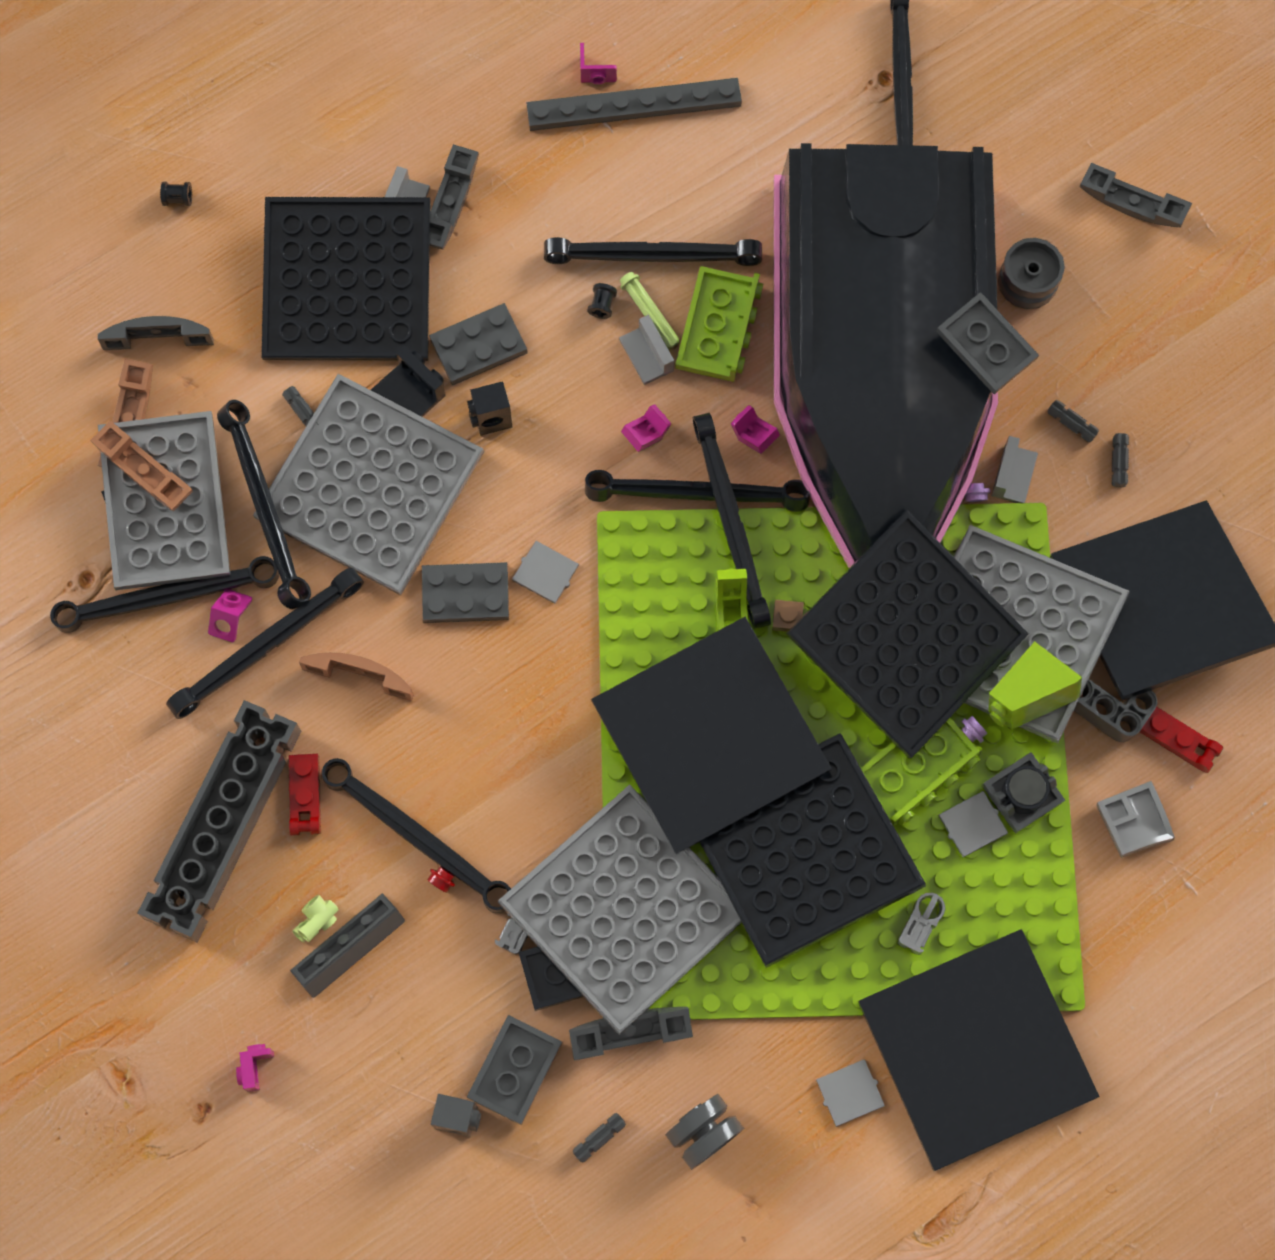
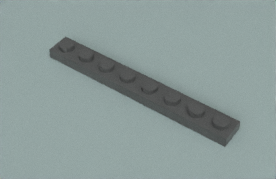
M738 78L531 101L526 102L530 131L741 107L742 99Z

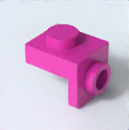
M654 404L648 408L644 416L624 425L621 432L633 447L640 452L661 441L671 423Z
M750 405L731 422L738 441L760 454L780 436L778 429L760 419L754 408Z
M265 1044L247 1046V1051L239 1052L241 1066L236 1067L238 1085H243V1089L247 1092L260 1090L257 1060L274 1057V1051L271 1048H266Z

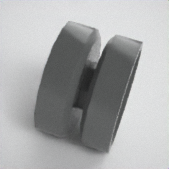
M1026 238L1018 241L1007 251L1000 270L998 283L1001 293L1014 306L1024 309L1040 308L1049 303L1056 294L1058 285L1063 277L1065 269L1063 256L1057 247L1046 240Z
M719 1094L714 1095L705 1103H700L679 1120L678 1124L665 1134L674 1148L682 1147L690 1140L695 1142L684 1151L682 1156L691 1170L711 1157L745 1129L736 1116H729L719 1124L715 1122L727 1109V1104Z

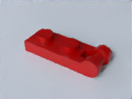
M1157 706L1140 731L1144 736L1205 773L1210 772L1213 767V759L1215 756L1218 757L1223 750V746L1220 743L1208 739ZM1197 746L1204 750L1202 756L1194 752Z
M318 753L289 755L290 836L300 835V832H311V835L321 834ZM300 814H310V820L300 821Z

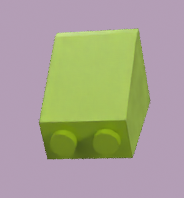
M1034 641L989 693L990 718L999 726L1003 727L1006 725L1013 730L1076 701L1080 696L1082 677Z

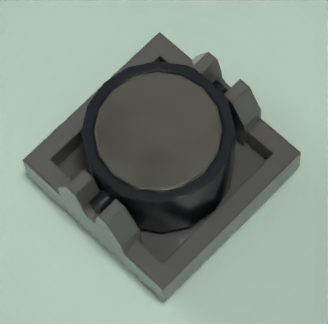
M1032 752L982 784V787L1015 834L1065 801L1056 788L1057 782L1055 777L1049 776L1047 766L1040 765Z

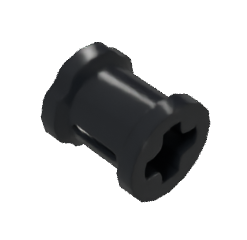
M163 181L161 183L160 198L162 206H168L169 203L191 206L193 195L190 182L168 184L167 181Z
M597 283L593 286L594 297L592 305L588 306L587 312L596 318L608 319L612 315L610 308L613 298L617 295V289L608 284Z

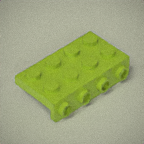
M700 266L675 369L731 382L735 381L736 373L742 374L746 357H741L743 348L748 349L751 332H747L749 323L754 324L758 308L753 307L755 299H760L764 284L759 282L760 274L754 273L752 278Z
M949 718L912 758H908L892 742L862 766L861 770L892 825L894 826L899 822L903 826L915 815L913 810L921 804L923 807H926L937 797L934 792L942 786L947 789L959 779L957 773L964 768L969 771L981 761L979 755L983 749L980 745L976 747L957 724Z

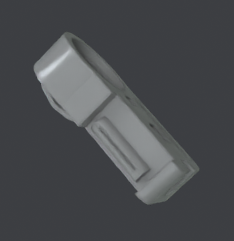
M925 893L918 898L914 910L898 939V944L901 947L910 948L911 952L916 955H920L924 951L920 947L924 948L932 930L937 926L945 912V903L939 895ZM925 898H931L922 916L919 911V904ZM936 902H938L940 908L939 915L934 919H928Z
M510 918L499 937L500 941L495 939V944L514 954H519L528 935Z

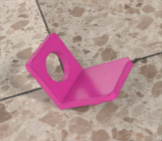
M580 43L581 83L603 84L605 82H616L617 66L585 65L584 43Z
M230 589L225 590L211 607L208 634L234 642L237 636L239 617L252 602V597ZM216 621H226L230 625V632L219 630Z

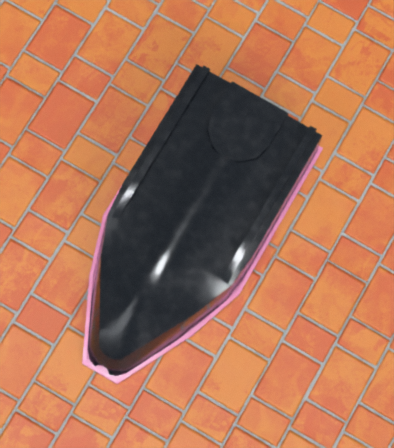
M801 143L800 149H789L782 175H774V405L801 480L807 491H809L813 503L848 568L906 510L941 543L971 485L998 405V392L993 394L936 332L937 327L980 292L997 309L993 154L984 152L983 147H973L971 152L938 151V146L847 144L846 149H812V143Z

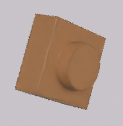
M775 600L772 630L788 632L803 617L804 602Z

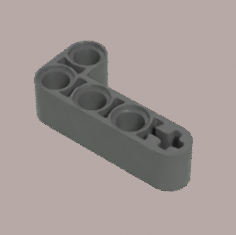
M1088 679L1082 692L1083 698H1079L1074 712L1115 741L1126 742L1141 731L1158 703L1156 694L1152 690L1128 698L1122 703ZM1136 699H1141L1145 703V710L1137 706ZM1096 704L1103 705L1107 714H1100L1096 709ZM1120 721H1125L1129 724L1130 732H1126L1121 728Z

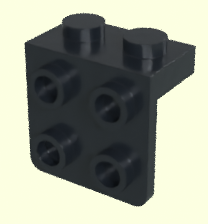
M404 346L396 353L399 365L375 385L371 391L423 417L446 396L443 384L444 379L435 369L430 371L424 365L425 361L416 351L411 353Z

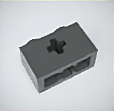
M438 1094L431 1125L436 1130L471 1137L472 1131H478L481 1113L477 1110L478 1107L473 1101Z

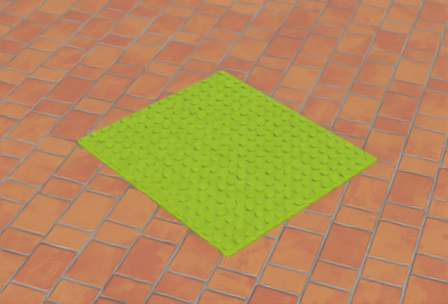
M1044 503L960 504L940 543L954 557L969 526L972 525L1050 558L1046 505ZM807 507L799 512H793L786 508H740L738 513L745 528L762 597L766 600L771 617V625L753 629L816 742L819 744L841 733L861 768L891 744L892 741L786 635L787 632L772 630L775 600L804 602V615L849 568L816 507ZM718 509L601 511L597 514L600 694L717 632V570L736 569ZM747 611V620L750 626L752 627ZM963 703L950 718L962 729L965 726L962 720L964 718L968 720L973 716L985 729L987 734L983 737L984 741L980 743L976 739L972 742L976 747L980 745L983 749L979 755L981 761L971 770L967 771L964 768L957 773L959 779L949 788L945 789L942 786L934 792L937 797L926 807H923L921 804L913 810L915 815L903 826L899 822L894 825L896 832L924 879L926 887L765 968L741 923L649 1009L688 1007L690 1020L864 1016L857 1001L1020 929L1024 932L1060 1012L1081 1011L1084 1009L1085 996L1064 732L1057 744L1020 727L1013 730L1006 725L1001 727L990 718V714ZM601 720L603 808L629 785L645 800ZM1032 752L1040 765L1047 766L1049 776L1055 777L1057 782L1056 788L1064 797V803L1016 834L999 811L997 815L1008 834L962 857L953 840L948 839L949 833L938 815L982 791L986 794L993 808L998 810L982 787V784ZM700 843L690 847L716 875ZM925 893H934L943 899L945 912L937 926L932 930L924 948L920 947L924 951L920 955H916L911 952L910 948L901 947L898 944V939L914 910L918 898ZM925 898L919 904V911L922 916L931 898ZM936 902L928 919H934L939 915L940 908L938 902Z

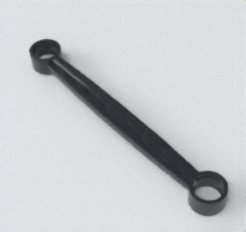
M890 0L891 14H893L892 61L897 145H913V87L911 86L912 64L908 23L909 0Z
M554 237L544 242V260L551 264H565L571 259L640 262L735 260L739 265L754 266L762 262V243L754 239L740 240L736 244L686 242L571 243L568 239Z
M230 400L218 411L217 419L220 425L232 434L259 521L283 584L278 588V598L285 607L294 610L310 599L311 589L304 579L296 575L270 491L245 427L250 420V412L242 402ZM229 411H231L233 414H235V416L237 417L238 421L235 420V419L230 415ZM289 587L297 592L299 599L291 593Z
M710 413L693 416L695 435L702 447L713 495L735 568L746 569L747 571L746 605L753 629L771 625V617L765 598L762 597L745 528L740 520L736 498L716 441V431Z
M604 470L591 471L585 477V494L590 500L595 502L606 501L611 498L612 494L715 501L710 482L613 479L612 475ZM790 480L783 487L731 483L736 502H780L787 510L793 512L803 511L809 506L810 493L805 488L802 480ZM601 483L605 484L606 487L594 488L591 485ZM798 493L803 495L804 497L793 498L788 494Z
M260 556L250 563L249 568L230 571L231 574L227 576L163 584L76 606L70 601H61L51 609L50 618L59 631L71 633L81 626L82 621L168 605L251 583L260 588H270L278 581L279 572L273 559ZM262 564H269L274 569L272 577L264 581L256 579L254 576L255 569ZM70 608L76 611V618L71 624H58L57 616L62 610Z
M354 568L342 571L332 580L331 586L255 637L191 688L186 687L173 694L166 703L167 707L176 719L188 716L197 709L201 700L264 658L268 652L275 647H279L339 599H346L355 594L363 586L364 581Z
M335 758L325 763L322 769V777L327 787L334 791L345 790L374 816L415 848L481 894L484 904L489 911L493 913L505 912L502 907L491 906L487 900V894L494 888H503L508 892L511 890L508 884L503 881L491 882L418 822L353 777L352 770L345 760ZM334 766H343L348 771L347 778L338 784L329 782L327 778L329 770Z

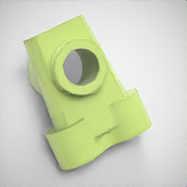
M320 895L315 896L301 910L307 919L292 931L293 934L301 942H310L319 933L321 928L325 931L335 923L337 918L334 914L339 910L338 907L331 900L324 901Z

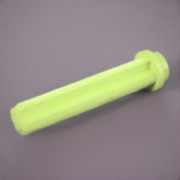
M633 272L627 273L620 279V288L629 293L644 316H650L667 348H674L680 343L678 336L640 284V276L638 274L635 275Z

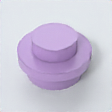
M972 483L966 492L965 502L987 501L990 488H985L984 483Z
M973 716L968 720L964 718L962 722L965 726L961 730L972 742L977 739L982 743L984 741L983 737L987 734L985 729Z

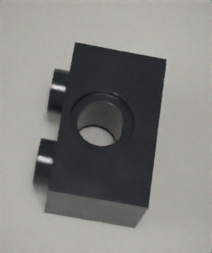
M503 381L470 390L472 400L467 401L472 427H478L480 436L513 428L510 404Z

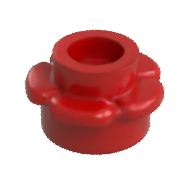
M440 866L438 870L430 869L431 875L427 880L436 888L447 893L451 886H455V883L452 881L454 875Z

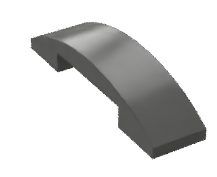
M453 144L444 167V177L430 211V246L444 250L467 198L479 152Z
M1094 163L1090 164L1080 183V188L1089 195L1131 217L1157 225L1181 228L1191 208V202L1168 193L1163 198L1116 179V172Z
M170 316L135 318L115 324L98 334V341L103 350L131 349V339L182 336L186 346L214 345V339L209 328L191 320Z
M688 1007L647 1009L620 1035L604 1018L569 1030L574 1060L604 1055L605 1050L662 1039L663 1043L693 1037Z

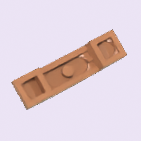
M129 359L124 360L118 384L121 389L113 423L145 419L152 381V364ZM101 455L98 463L99 467H102Z
M111 420L90 440L127 476L173 512L193 492L191 487L173 472L170 473L133 442L130 436Z
M329 652L303 656L299 661L303 671L330 678L333 668L383 681L382 688L385 694L412 701L414 697L411 687L399 675L389 668L361 656Z

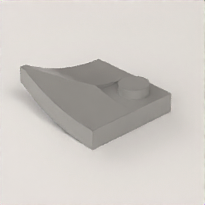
M1152 781L1097 802L1096 806L1121 858L1175 839Z

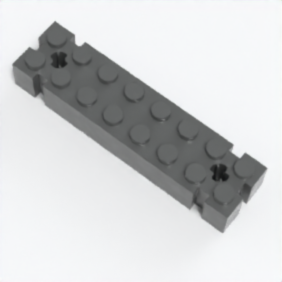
M245 700L234 719L238 727L236 733L228 731L154 879V882L159 885L156 893L148 892L137 912L144 920L166 929L168 923H172L170 926L172 931L198 943L208 922L203 917L206 908L214 910L286 764L282 756L284 750L292 752L302 732L296 722L278 714H275L273 720H271L264 708ZM261 738L265 739L264 744L256 746L255 742L257 739L262 741ZM184 896L186 902L183 905L180 904L179 907L176 904V900L179 897L183 899Z

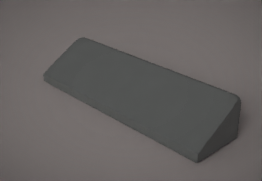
M382 893L290 971L311 997L314 998L401 926L405 919Z

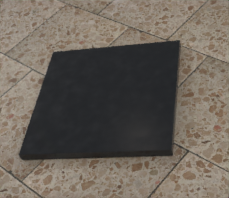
M265 197L261 358L263 360L398 361L396 353L405 346L411 353L416 351L424 361H428L430 197Z
M1207 500L1051 553V559L1129 591L1126 602L1100 654V658L1121 700L1275 647V623Z
M908 510L904 511L786 633L908 758H912L1029 634Z
M746 617L735 621L591 699L676 855L832 770Z
M841 733L818 744L832 768L831 771L699 842L765 968L926 887L924 879Z
M1022 929L857 1001L933 1171L1100 1097Z

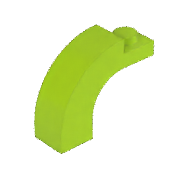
M731 568L717 570V631L743 617L747 619L746 569Z

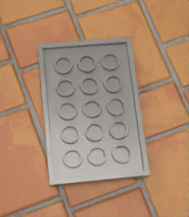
M212 411L114 423L130 436L133 442L193 489V492L173 512L146 492L101 452L115 590L230 575ZM106 424L98 425V432H99Z

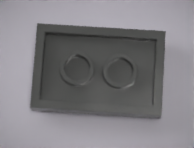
M981 292L937 327L936 330L942 339L993 394H996L1039 357V354Z
M505 303L429 335L430 341L452 386L528 353L527 347Z
M507 562L422 565L423 623L509 620Z
M508 1015L467 1098L522 1125L562 1045V1041Z

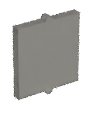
M535 541L527 556L522 557V564L512 578V581L556 604L565 587L568 588L570 586L569 581L579 564Z
M984 791L938 815L949 833L948 839L953 840L962 857L1008 834L997 815L999 811L993 808Z
M865 1059L816 1079L824 1098L823 1105L828 1107L836 1127L885 1106L876 1086L878 1081L873 1079Z

